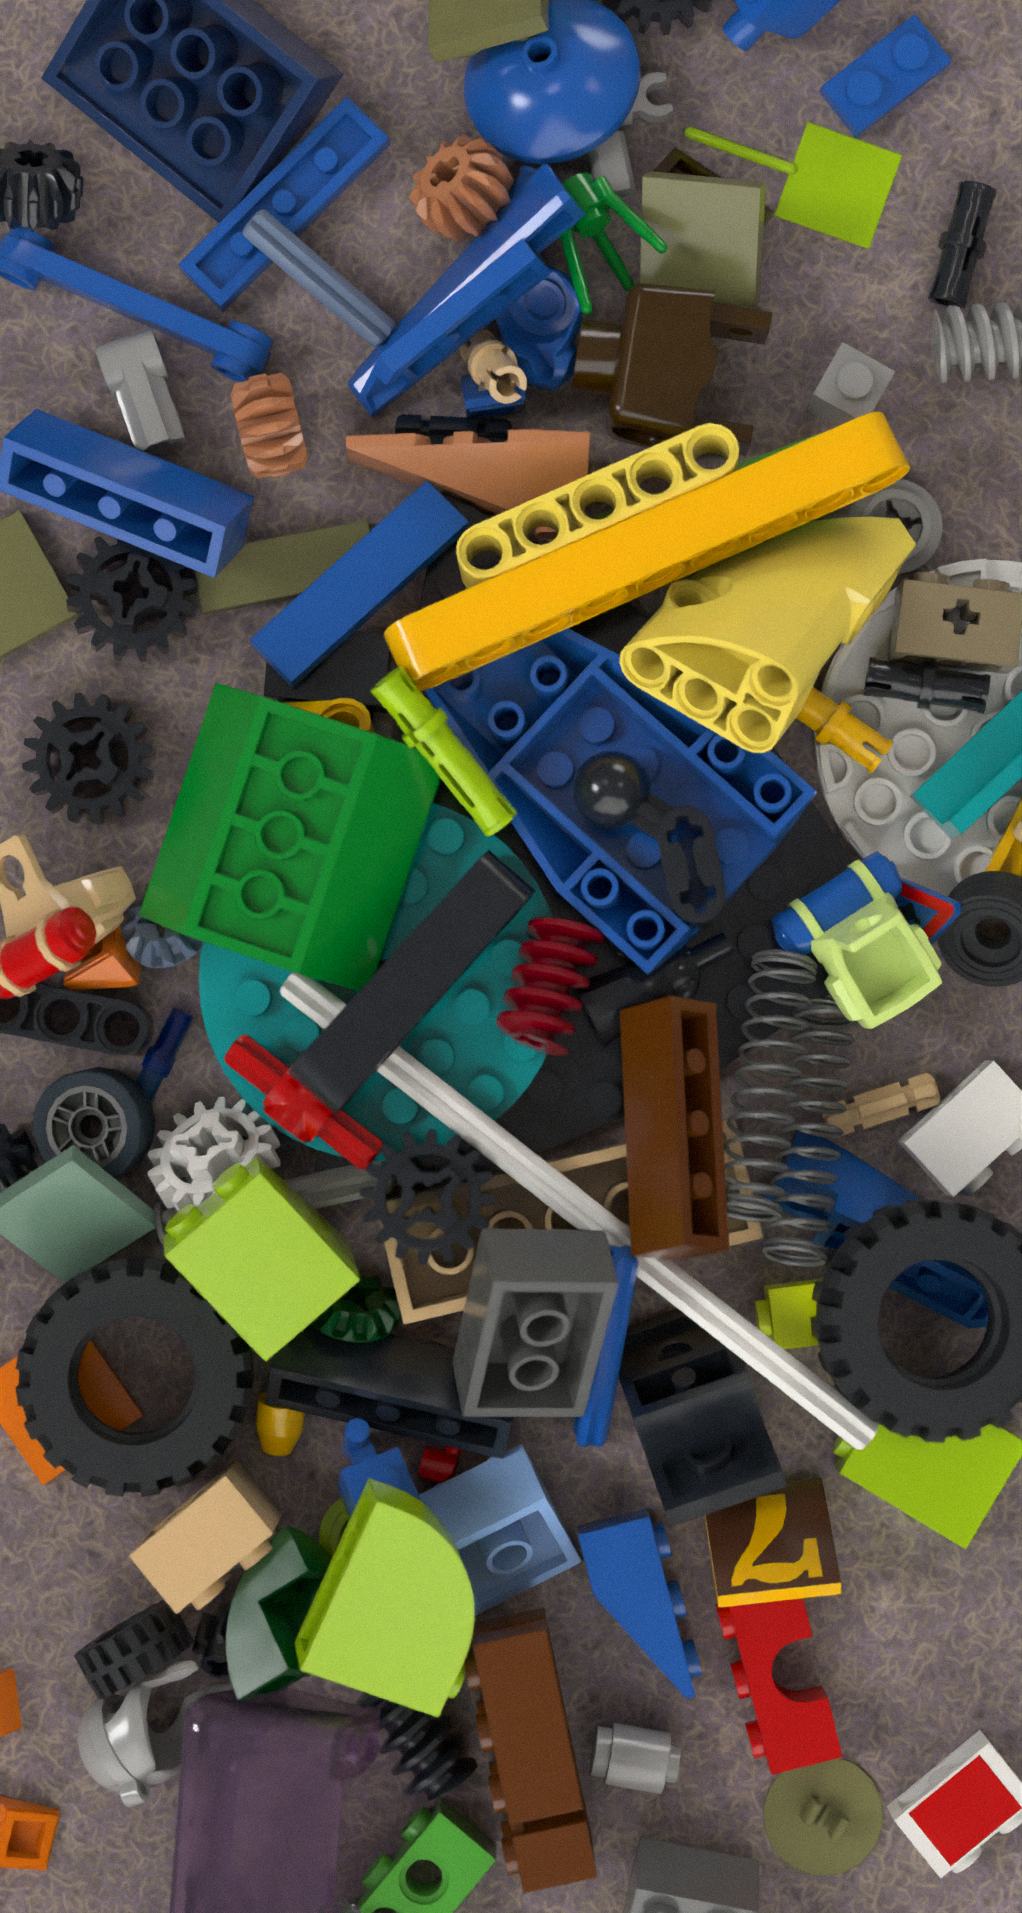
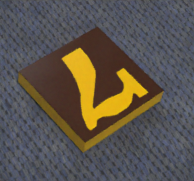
M822 1478L786 1482L787 1487L704 1515L718 1607L841 1594V1578Z

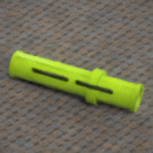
M403 666L394 669L370 690L403 730V741L409 748L415 746L422 756L427 759L438 776L474 818L473 820L486 837L493 835L513 819V816L517 814V810L500 793L471 753L454 735L446 723L448 719L447 714L441 707L435 709L416 687Z

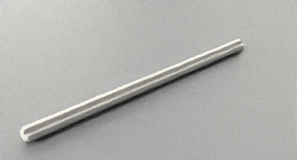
M295 972L290 974L280 989L281 995L323 1029L347 1005L314 978ZM400 1046L377 1070L578 1230H605L609 1246H631L630 1228ZM636 1257L639 1261L637 1277L857 1450H862L875 1437L879 1429L877 1422L868 1418L852 1405L849 1400L678 1265L667 1259Z

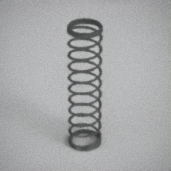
M763 950L752 956L751 966L757 973L748 979L749 986L757 995L750 997L744 1003L745 1009L754 1018L747 1020L741 1026L742 1033L750 1042L744 1043L737 1051L738 1056L748 1065L740 1067L734 1073L735 1080L744 1089L736 1091L730 1097L731 1103L741 1112L734 1114L727 1120L729 1129L738 1136L730 1138L724 1143V1151L731 1158L735 1159L725 1163V1170L739 1165H749L779 1172L789 1169L785 1163L765 1159H747L729 1149L730 1144L741 1141H752L780 1148L792 1145L789 1139L783 1137L750 1135L733 1126L734 1120L744 1117H754L780 1124H791L796 1121L792 1115L786 1113L752 1111L740 1105L736 1100L738 1096L748 1093H757L781 1100H795L799 1097L795 1091L790 1089L754 1087L740 1078L742 1072L753 1069L787 1077H796L802 1074L798 1067L792 1065L756 1063L747 1058L743 1052L746 1048L758 1045L786 1053H801L806 1050L798 1042L781 1039H758L747 1031L749 1025L757 1022H764L772 1026L791 1030H803L809 1027V1024L800 1018L781 1015L762 1016L751 1009L750 1004L758 999H768L776 1003L796 1007H806L812 1004V1000L809 997L797 993H765L754 985V980L761 976H767L792 983L809 984L816 980L814 977L817 974L816 969L818 968L816 962L810 957L796 952ZM762 962H787L807 969L778 968ZM784 998L796 999V1000H801V1001L788 1000V999H784ZM725 1171V1179L732 1183L726 1186V1192L746 1189L775 1196L785 1193L778 1186L738 1181L729 1176ZM726 1194L727 1215L729 1217L753 1222H773L782 1217L780 1213L782 1212L781 1206L772 1200L746 1194Z
M812 997L810 998L812 1004L809 1006H793V1017L805 1020L812 1027L844 1029L851 1027L857 1022L850 1021L846 1017L819 1018L810 1015L812 1013L843 1014L834 999ZM796 1030L799 1034L789 1040L795 1042L800 1038L806 1037L819 1043L836 1046H846L855 1042L852 1035L834 1030ZM818 1036H836L847 1040H832ZM793 1053L796 1057L786 1063L787 1065H792L795 1062L804 1060L817 1066L836 1069L847 1068L852 1065V1061L849 1058L831 1053ZM817 1059H833L845 1063L826 1062ZM796 1076L792 1077L794 1080L786 1083L783 1088L789 1089L790 1086L801 1083L825 1091H844L850 1086L846 1081L834 1077ZM815 1082H828L839 1084L840 1086L824 1085ZM795 1099L789 1100L791 1103L785 1105L779 1112L785 1113L790 1108L801 1107L823 1114H841L847 1111L843 1104L830 1100L807 1099L799 1101ZM813 1105L830 1106V1107H835V1108H837V1109L822 1108V1107L813 1106ZM793 1122L787 1124L788 1126L781 1129L776 1136L782 1137L788 1131L798 1130L807 1134L830 1138L839 1137L844 1132L840 1127L830 1124H796ZM815 1129H825V1130H830V1131H835V1132L819 1131V1130H815ZM789 1146L777 1153L773 1161H779L782 1156L792 1153L825 1161H835L841 1155L838 1151L825 1147ZM787 1169L775 1176L770 1181V1184L777 1186L776 1182L787 1177H794L812 1183L833 1184L838 1181V1178L834 1174L823 1171H791ZM786 1192L772 1200L776 1203L790 1200L799 1204L829 1208L836 1204L832 1198L827 1196L788 1194ZM782 1216L777 1221L771 1222L764 1229L765 1235L769 1240L762 1244L764 1248L762 1253L772 1261L801 1267L822 1266L829 1261L828 1255H830V1250L827 1246L797 1238H776L770 1232L773 1227L786 1224L807 1230L828 1231L833 1227L827 1221L813 1218H786ZM779 1250H793V1251H797V1252H801V1253H805V1254H813V1255L792 1254V1253L782 1252V1251H779Z

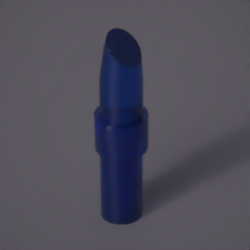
M176 1007L172 1008L154 1046L149 1047L141 1063L143 1068L136 1079V1082L139 1083L151 1102L164 1077L168 1078L177 1060L175 1055L195 1018Z

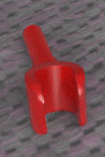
M427 1446L418 1470L421 1479L438 1484L439 1482L454 1478L462 1449L447 1446L446 1450L443 1451Z

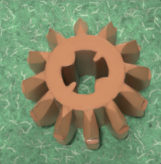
M462 134L453 144L443 140L439 152L434 156H425L427 164L424 169L412 176L416 186L412 189L409 198L415 205L416 213L422 218L421 222L434 234L438 233L442 238H451L460 243L466 239L469 233L480 237L484 225L489 221L498 222L496 213L499 208L511 202L507 190L511 188L514 179L509 173L507 165L502 160V155L490 143L486 144L481 138L472 139L466 134Z
M266 373L248 377L249 380L234 383L231 392L232 404L249 471L257 479L272 476L274 479L291 475V471L305 468L308 454L290 380L283 373L268 376Z

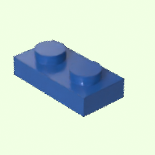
M914 14L822 85L819 93L853 136L857 138L948 68L951 59Z

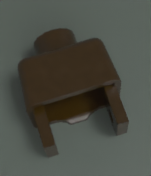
M646 283L637 284L628 292L622 325L583 318L572 390L610 397L606 431L616 441L650 448L695 427L712 423L729 429L737 438L739 455L746 456L751 444L753 425L694 416L695 408L701 391L713 380L718 349L713 344L711 336L764 345L770 331L773 312L714 303L715 290Z

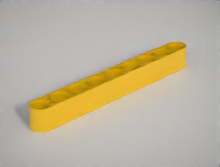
M871 412L407 615L390 625L385 630L383 636L397 666H403L420 691H425L876 493L903 478L909 472L910 465L883 412Z

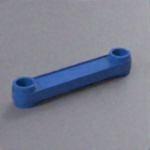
M25 227L9 229L8 234L3 235L0 242V277L31 291L36 290L39 281L48 282L215 356L210 366L218 373L234 381L243 382L249 380L248 377L263 374L271 356L270 348L274 341L261 331L237 321H230L228 328H225L53 252L55 245L51 241Z

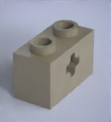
M933 572L913 573V580L904 579L900 583L895 593L888 660L924 664L926 660L937 662V666L1008 674L1017 667L1022 630V593L1009 592V583L992 579H977L973 581V587L950 585L949 576ZM954 608L960 610L961 620L971 622L959 634L953 633L954 626L952 622L943 620Z

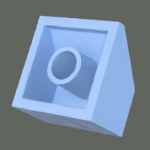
M523 1444L506 1451L503 1459L492 1456L486 1462L452 1479L439 1482L432 1489L419 1495L421 1502L431 1509L442 1521L457 1546L472 1587L475 1616L582 1562Z

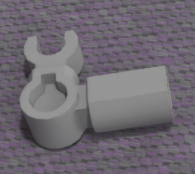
M648 73L640 79L635 103L620 127L632 125V119L641 118L647 123L653 124L664 123L672 118V103L655 106L646 97L651 91L666 88V73ZM618 130L600 146L588 152V158L594 179L605 176L614 192L621 199H627L637 194V187L624 132Z

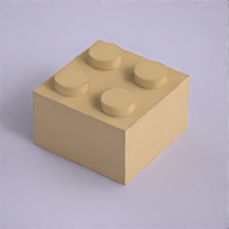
M235 1460L143 1536L129 1557L176 1614L189 1603L198 1611L226 1587L224 1583L232 1576L229 1572L232 1567L239 1562L244 1570H247L273 1548L269 1540L277 1534L275 1529L282 1514L240 1463Z

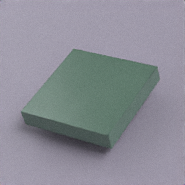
M74 1145L0 1192V1234L64 1283L77 1274L99 1264L156 1228L157 1212Z

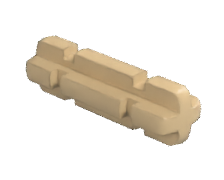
M924 1072L906 1078L907 1084L900 1086L899 1081L853 1095V1102L846 1104L845 1099L837 1100L835 1102L843 1104L847 1111L841 1114L822 1113L824 1124L835 1125L843 1130V1135L831 1137L838 1139L855 1133L854 1127L861 1125L862 1129L865 1130L909 1116L908 1109L914 1107L917 1112L936 1107L940 1103V1094L935 1079L931 1073ZM823 1106V1107H822V1108L837 1109V1108H835V1107H830V1106Z

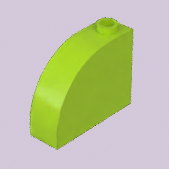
M368 1478L295 1640L294 1645L300 1670L439 1717L447 1698H454L462 1686L465 1677L464 1660L470 1647L475 1618L472 1587L457 1546L442 1521L431 1509L407 1492Z

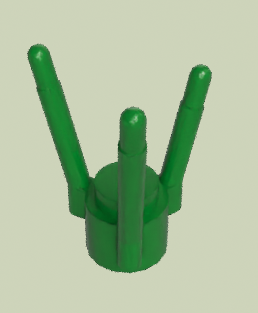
M581 173L570 177L563 182V185L586 215L560 236V240L581 311L584 314H590L593 306L573 232H577L581 238L593 237L611 270L627 292L634 286V282L604 231L611 221L608 213L610 208L657 252L665 253L668 245L614 192L605 176H600L595 180L591 173Z

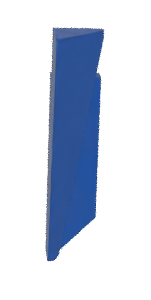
M548 164L540 166L511 198V202L505 205L496 215L498 222L491 221L483 229L481 236L473 240L396 325L388 338L381 345L377 346L350 378L348 386L370 417L374 418L552 273L539 253L586 214Z
M796 1130L791 1140V1146H815L833 1149L840 1153L841 1157L835 1161L816 1160L792 1153L784 1155L780 1161L785 1163L791 1171H823L834 1174L838 1178V1181L833 1184L812 1183L794 1177L783 1178L776 1182V1185L788 1194L822 1195L835 1201L836 1204L829 1208L807 1206L790 1200L778 1203L782 1208V1212L795 1217L813 1218L829 1222L833 1227L828 1231H813L810 1241L827 1246L829 1250L831 1248L838 1250L847 1239L843 1233L855 1222L863 1224L872 1218V1211L888 1204L897 1206L905 1204L906 1200L919 1199L918 1196L874 1167L824 1137ZM775 1171L772 1179L783 1172ZM763 1194L762 1198H766L769 1200H773L775 1198L780 1197V1195L775 1196ZM927 1260L913 1264L903 1270L889 1286V1288L967 1328L987 1327L988 1305L984 1290L979 1281L969 1271L956 1263L945 1260Z

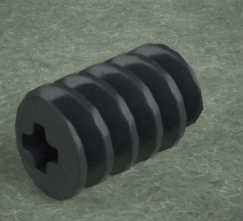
M363 1692L352 1707L355 1713L374 1709L376 1714L365 1727L368 1734L385 1729L389 1735L378 1748L380 1755L398 1750L402 1755L390 1770L393 1776L412 1772L415 1776L403 1791L406 1797L425 1793L427 1800L436 1799L464 1782L478 1767L475 1758L465 1757L458 1759L466 1748L462 1737L453 1736L445 1738L453 1727L449 1716L432 1717L433 1715Z

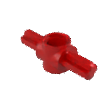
M248 1034L241 1035L230 1046L224 1057L225 1063L266 1095L262 1103L265 1106L263 1111L281 1127L304 1143L308 1141L311 1143L316 1137H319L360 1170H365L368 1164H372L381 1152V1147L384 1146L383 1141L342 1109L335 1115L288 1073L294 1063L289 1067Z

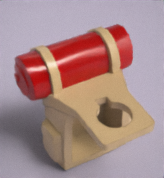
M24 834L12 836L0 844V904L6 931V938L0 941V998L21 997L36 990L37 983L59 971L66 972L80 966V960L86 957L87 949L120 926L124 920V911L136 900L130 879L122 866L53 886L46 880ZM9 855L18 859L23 867V889L26 893L24 897L21 890L13 887L6 878L4 864Z

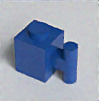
M360 1418L352 1419L347 1423L341 1447L343 1455L349 1459L351 1466L340 1471L337 1488L349 1517L351 1518L368 1478L391 1485L420 1500L399 1448L396 1447L377 1455L369 1437V1425Z

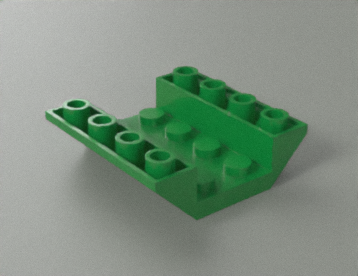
M215 683L139 916L183 935L297 974L360 991L378 971L441 778L417 748H409L406 744L260 695Z

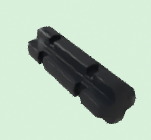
M402 414L397 417L395 423V434L416 433L425 435L431 439V445L443 444L444 438L454 436V432L473 431L478 437L486 438L491 443L504 442L508 440V430H512L509 420L487 418V423H478V418L431 416L430 421L422 420V415Z

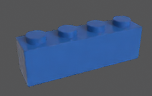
M35 409L3 438L0 457L1 492L213 578L225 568L244 546L254 496L39 409Z

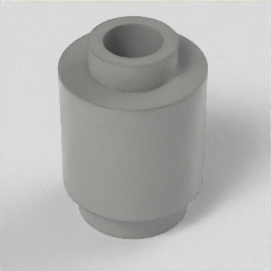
M613 1722L612 1728L597 1726L590 1762V1776L604 1778V1785L662 1794L665 1782L675 1784L677 1781L681 1747L671 1745V1732Z

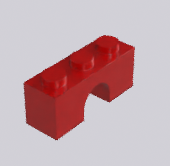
M803 1598L718 1607V1603L715 1604L724 1640L736 1639L741 1661L730 1663L738 1698L740 1700L750 1697L756 1719L745 1722L753 1758L765 1757L771 1775L842 1758L828 1696L822 1685L804 1690H790L780 1686L772 1678V1664L777 1653L791 1642L813 1637Z

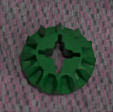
M359 1275L360 1281L314 1319L311 1324L324 1334L342 1341L363 1343L382 1339L392 1333L399 1322L401 1311L399 1303L396 1302V1290L389 1286H382L380 1276L375 1275L366 1278ZM363 1303V1309L361 1308V1306H357L356 1304Z

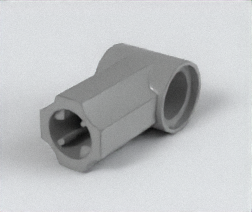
M148 328L96 346L95 351L112 397H117L134 448L151 455H156L186 442L181 419L166 383V380L170 379L161 358L160 348L153 329Z

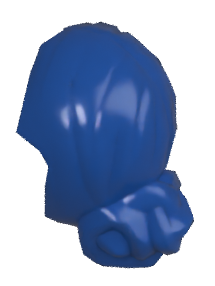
M548 265L552 273L496 318V322L505 345L514 352L517 366L525 373L527 385L534 386L540 390L554 392L559 390L561 385L565 384L574 375L577 348L574 345V341L581 328L583 313L571 276Z

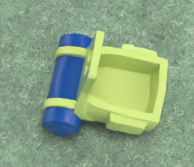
M875 851L861 861L857 859L848 865L846 870L801 899L793 900L787 904L788 908L771 918L773 930L776 934L775 939L785 951L803 955L812 952L819 963L823 964L829 975L824 983L838 1008L848 1020L857 1021L862 1027L873 1029L909 1009L943 983L938 973V969L942 964L930 944L927 934L918 924H908L898 910V905L894 900L895 897L903 892L901 886L903 882L893 861H890L878 851Z

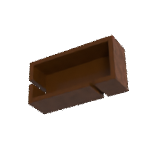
M545 1608L474 1622L473 1640H471L464 1665L470 1691L481 1689L484 1700L476 1701L478 1712L476 1723L483 1753L493 1750L496 1760L489 1761L491 1776H488L495 1814L507 1812L508 1816L507 1821L501 1822L503 1833L501 1843L508 1876L520 1874L523 1894L597 1878L594 1845Z

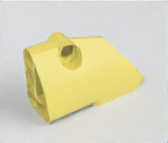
M844 517L805 523L703 568L690 579L677 580L670 584L662 606L622 650L619 661L622 672L636 687L739 747L753 753L769 751L802 711L817 676L827 659L841 642L849 645L880 607L890 591L902 564L913 552L916 543L899 518Z

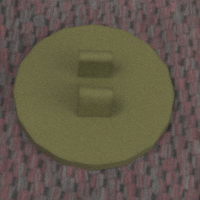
M844 1758L780 1773L772 1781L763 1805L764 1830L774 1851L792 1868L813 1876L839 1875L860 1865L876 1847L883 1827L882 1800L872 1778L854 1762Z

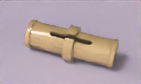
M483 328L470 339V346L465 343L460 347V354L464 361L468 363L469 373L478 385L482 382V387L489 390L490 395L497 402L503 404L513 403L522 397L515 389L516 384L525 391L527 388V378L525 373L517 366L514 352L507 345L505 346L502 342L496 340L489 330Z

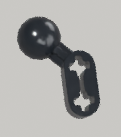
M603 751L589 757L578 768L573 780V800L579 813L590 823L602 828H621L632 824L658 841L668 895L674 914L691 927H705L714 923L724 910L726 888L714 832L709 818L697 808L692 806H678L674 808L653 795L650 788V779L644 766L633 756L621 751ZM681 822H688L691 831H701L703 836L694 839L692 854L698 883L701 882L702 889L708 892L714 891L716 897L707 900V911L703 913H695L692 904H682L680 901L681 897L689 894L690 874L685 851L682 852L679 843H669L667 838L676 835V824Z

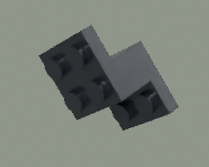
M679 1309L628 1326L619 1380L670 1527L787 1487L783 1470L766 1430L744 1360Z

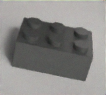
M482 1228L452 1361L463 1417H584L619 1284L605 1230Z

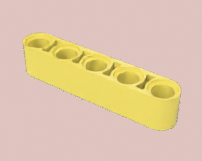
M712 423L700 425L470 527L463 532L456 548L462 582L469 589L737 471L739 457L737 438L729 429L722 425ZM710 452L722 456L726 463L719 468L711 470L699 466L695 460L700 455ZM657 477L667 481L670 487L663 493L654 495L644 492L639 485L648 478ZM595 502L607 503L614 509L611 515L600 520L591 519L583 513L585 507ZM542 526L550 527L558 533L553 541L543 545L534 544L526 538L530 531ZM485 551L494 552L502 558L498 565L487 570L477 569L470 564L474 556Z

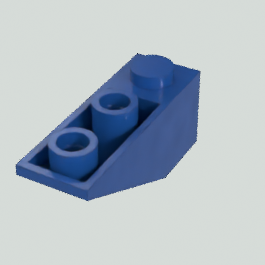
M647 1508L577 1526L593 1595L686 1699L695 1697L691 1678L702 1676V1671L693 1639L681 1642L676 1619L687 1616L678 1580L666 1583L661 1559L672 1557L663 1521L651 1524Z

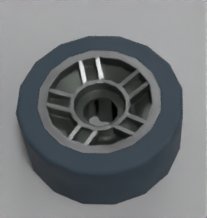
M94 1067L65 1074L45 1089L35 1106L32 1132L37 1152L45 1163L74 1145L113 1178L117 1179L130 1172L143 1161L152 1146L156 1122L151 1101L138 1082L119 1070ZM87 1115H96L102 1121L103 1128L100 1135L97 1134L90 1137L87 1133L91 1129V1119Z

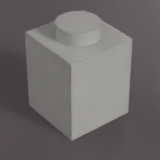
M842 342L816 387L806 409L835 426H840L855 418L871 413L895 371Z

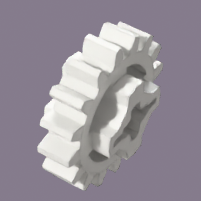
M225 1097L217 1099L214 1109L207 1110L201 1101L195 1103V1115L188 1119L179 1113L174 1115L173 1118L177 1128L173 1132L160 1130L157 1137L162 1143L163 1148H157L148 1153V1157L154 1165L148 1171V1177L168 1209L175 1207L178 1212L191 1203L196 1208L215 1192L212 1189L215 1181L229 1167L238 1162L246 1166L258 1156L271 1169L279 1167L281 1164V1160L275 1152V1149L281 1146L270 1123L256 1111H252L250 1105L244 1099L238 1101L231 1109ZM241 1135L247 1137L248 1140H243ZM185 1177L189 1183L180 1180V1178Z

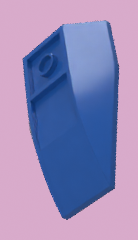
M569 628L450 681L425 690L435 708L441 707L447 714L448 719L446 723L454 735L471 753L500 793L517 810V814L513 816L511 823L557 893L601 931L604 936L647 975H650L688 943L703 927L688 926L674 914L668 895L658 841L632 824L621 828H602L590 823L579 813L573 800V780L578 768L589 757L600 752L621 751L633 756L644 766L650 779V788L653 795L674 808L678 806H692L701 810L709 818L713 828L726 888V902L776 849L817 794L816 790L771 750L764 753H753L745 750L636 687L622 672L619 654ZM681 822L676 824V835L667 838L669 843H679L682 852L685 851L690 874L689 894L681 897L680 901L682 904H692L695 913H703L707 911V900L716 897L714 891L708 892L702 889L701 882L698 883L692 854L694 839L703 836L701 831H691L688 822Z

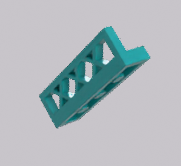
M1022 690L910 795L950 839L963 834L1022 778Z

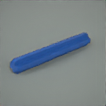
M628 1245L621 1247L609 1246L619 1284L584 1417H575L573 1431L577 1435L576 1442L585 1448L590 1445L601 1447L608 1439L639 1265L638 1259L631 1256V1246Z

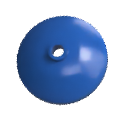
M549 0V31L536 34L526 41H511L480 50L477 54L470 57L464 80V97L469 116L481 137L506 157L532 164H553L572 160L604 143L628 117L637 98L640 86L641 64L639 53L627 26L614 12L604 5L593 0ZM550 54L545 61L534 62L540 56Z

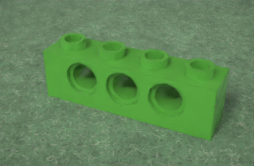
M440 1798L431 1811L422 1805L401 1830L400 1836L406 1841L393 1857L390 1858L385 1853H382L366 1871L361 1879V1883L366 1889L352 1906L343 1900L332 1913H372L374 1910L383 1907L391 1908L397 1913H453L496 1861L497 1845L443 1799ZM418 1860H430L438 1865L442 1873L433 1882L420 1883L410 1876L408 1868Z

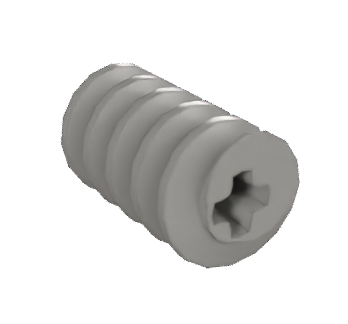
M1022 301L1017 305L1014 315L1007 303L997 302L993 306L990 318L984 305L980 303L973 304L969 308L966 320L960 307L957 305H949L946 308L942 322L936 309L933 310L931 320V351L934 368L940 384L947 382L952 365H958L964 382L971 381L975 364H982L988 381L994 380L999 363L1001 362L1006 363L1011 378L1018 379L1022 367Z

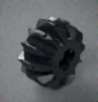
M31 140L26 144H17L11 141L5 143V147L0 148V222H7L10 229L27 227L34 232L36 228L41 227L56 230L59 227V223H69L75 220L76 210L80 209V197H83V177L81 176L80 164L74 161L73 153L67 150H56L55 145L51 142L43 145L34 144Z

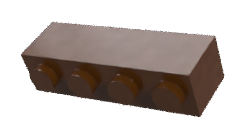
M668 996L620 1010L631 1256L681 1260L728 1251L729 1233L716 1003Z

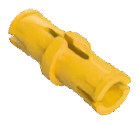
M813 686L802 711L796 719L818 733L815 737L818 742L825 746L829 741L872 774L882 759L866 749L862 744H867L884 756V754L888 753L894 741L885 738L869 725L850 713L852 706L842 700L838 705Z

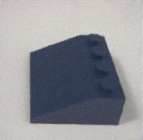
M86 0L41 79L220 223L282 161L302 137L344 74L253 0Z

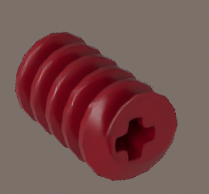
M535 918L528 922L526 933L532 941L521 944L518 953L525 964L513 967L511 979L518 987L507 989L503 998L504 1003L511 1010L498 1013L495 1024L502 1032L523 1046L549 1055H567L568 1050L553 1039L555 1034H574L575 1026L562 1018L561 1014L562 1011H581L583 1003L568 993L570 988L589 987L590 980L577 972L576 968L577 965L596 966L598 957L583 947L585 942L603 943L605 936L601 931L577 921L563 918Z

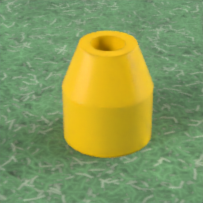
M267 1391L262 1392L258 1396L255 1428L262 1451L273 1456L289 1455L303 1432L305 1413L265 1404Z

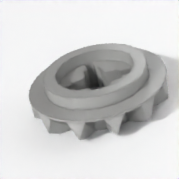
M900 479L876 493L853 502L847 517L886 518L885 513L888 511L886 504L889 503L890 510L894 512L896 518H899L901 521L907 520L908 523L918 521V524L912 525L910 529H907L916 546L902 564L898 573L905 575L927 563L933 556L941 540L943 525L939 507L933 497L921 486Z

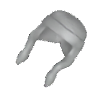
M195 1661L170 1662L164 1668L153 1671L145 1678L136 1682L126 1697L113 1694L91 1703L90 1707L84 1711L78 1725V1748L85 1769L102 1787L120 1791L121 1800L126 1807L130 1808L149 1801L150 1788L182 1772L190 1759L197 1726L196 1709L204 1704L236 1695L232 1683L213 1682L186 1696L181 1703L176 1720L163 1733L154 1732L147 1722L146 1715L151 1690L156 1686L179 1681L190 1676L199 1669Z

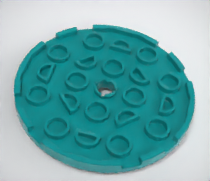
M433 804L381 961H387L488 850L536 891L514 919L399 1045L492 1120L496 1121L515 1104L530 1086L547 1056L546 1053L533 1050L516 1042L502 1032L495 1023L498 1013L511 1010L504 1003L503 998L507 989L518 987L511 979L513 967L525 964L518 953L521 944L532 941L526 933L528 922L535 918H553L537 882L523 862L506 844L494 834L486 837L477 823L470 818L446 807ZM203 941L199 963L200 1005L208 1038L224 1073L243 1099L272 1126L292 1139L313 1149L343 1157L319 1137H316L311 1143L309 1141L304 1143L281 1127L263 1111L265 1106L262 1103L266 1095L230 1068L224 1061L225 1054L234 1041L241 1035L248 1034L290 1067L321 1034L324 1029L286 1000L280 993L283 983L292 971ZM315 979L345 1004H348L359 992ZM378 1071L343 1107V1110L379 1137L384 1145L387 1143L398 1152L405 1149L403 1133L408 1131L415 1137L417 1144L425 1143L429 1128L436 1129L438 1144L445 1146L456 1134ZM382 1150L374 1161H387ZM430 1154L418 1155V1156H414V1157H412V1158H417V1157L426 1156V1155H430Z

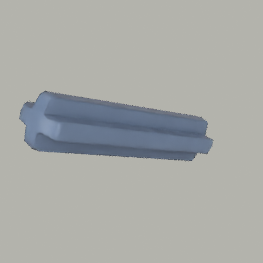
M261 209L257 211L245 225L242 233L247 240L369 345L377 347L388 338L395 327L394 320L267 210Z

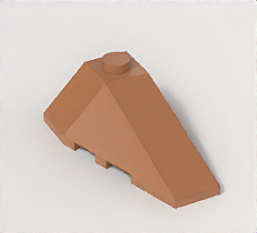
M535 429L508 430V440L491 443L486 438L478 437L473 431L454 432V436L443 439V444L431 445L429 437L416 433L346 436L348 461L418 488L427 480L440 494L444 493L475 507L480 512L493 517L588 475L590 432ZM542 526L535 528L536 536L540 538L555 539L558 535L550 527Z

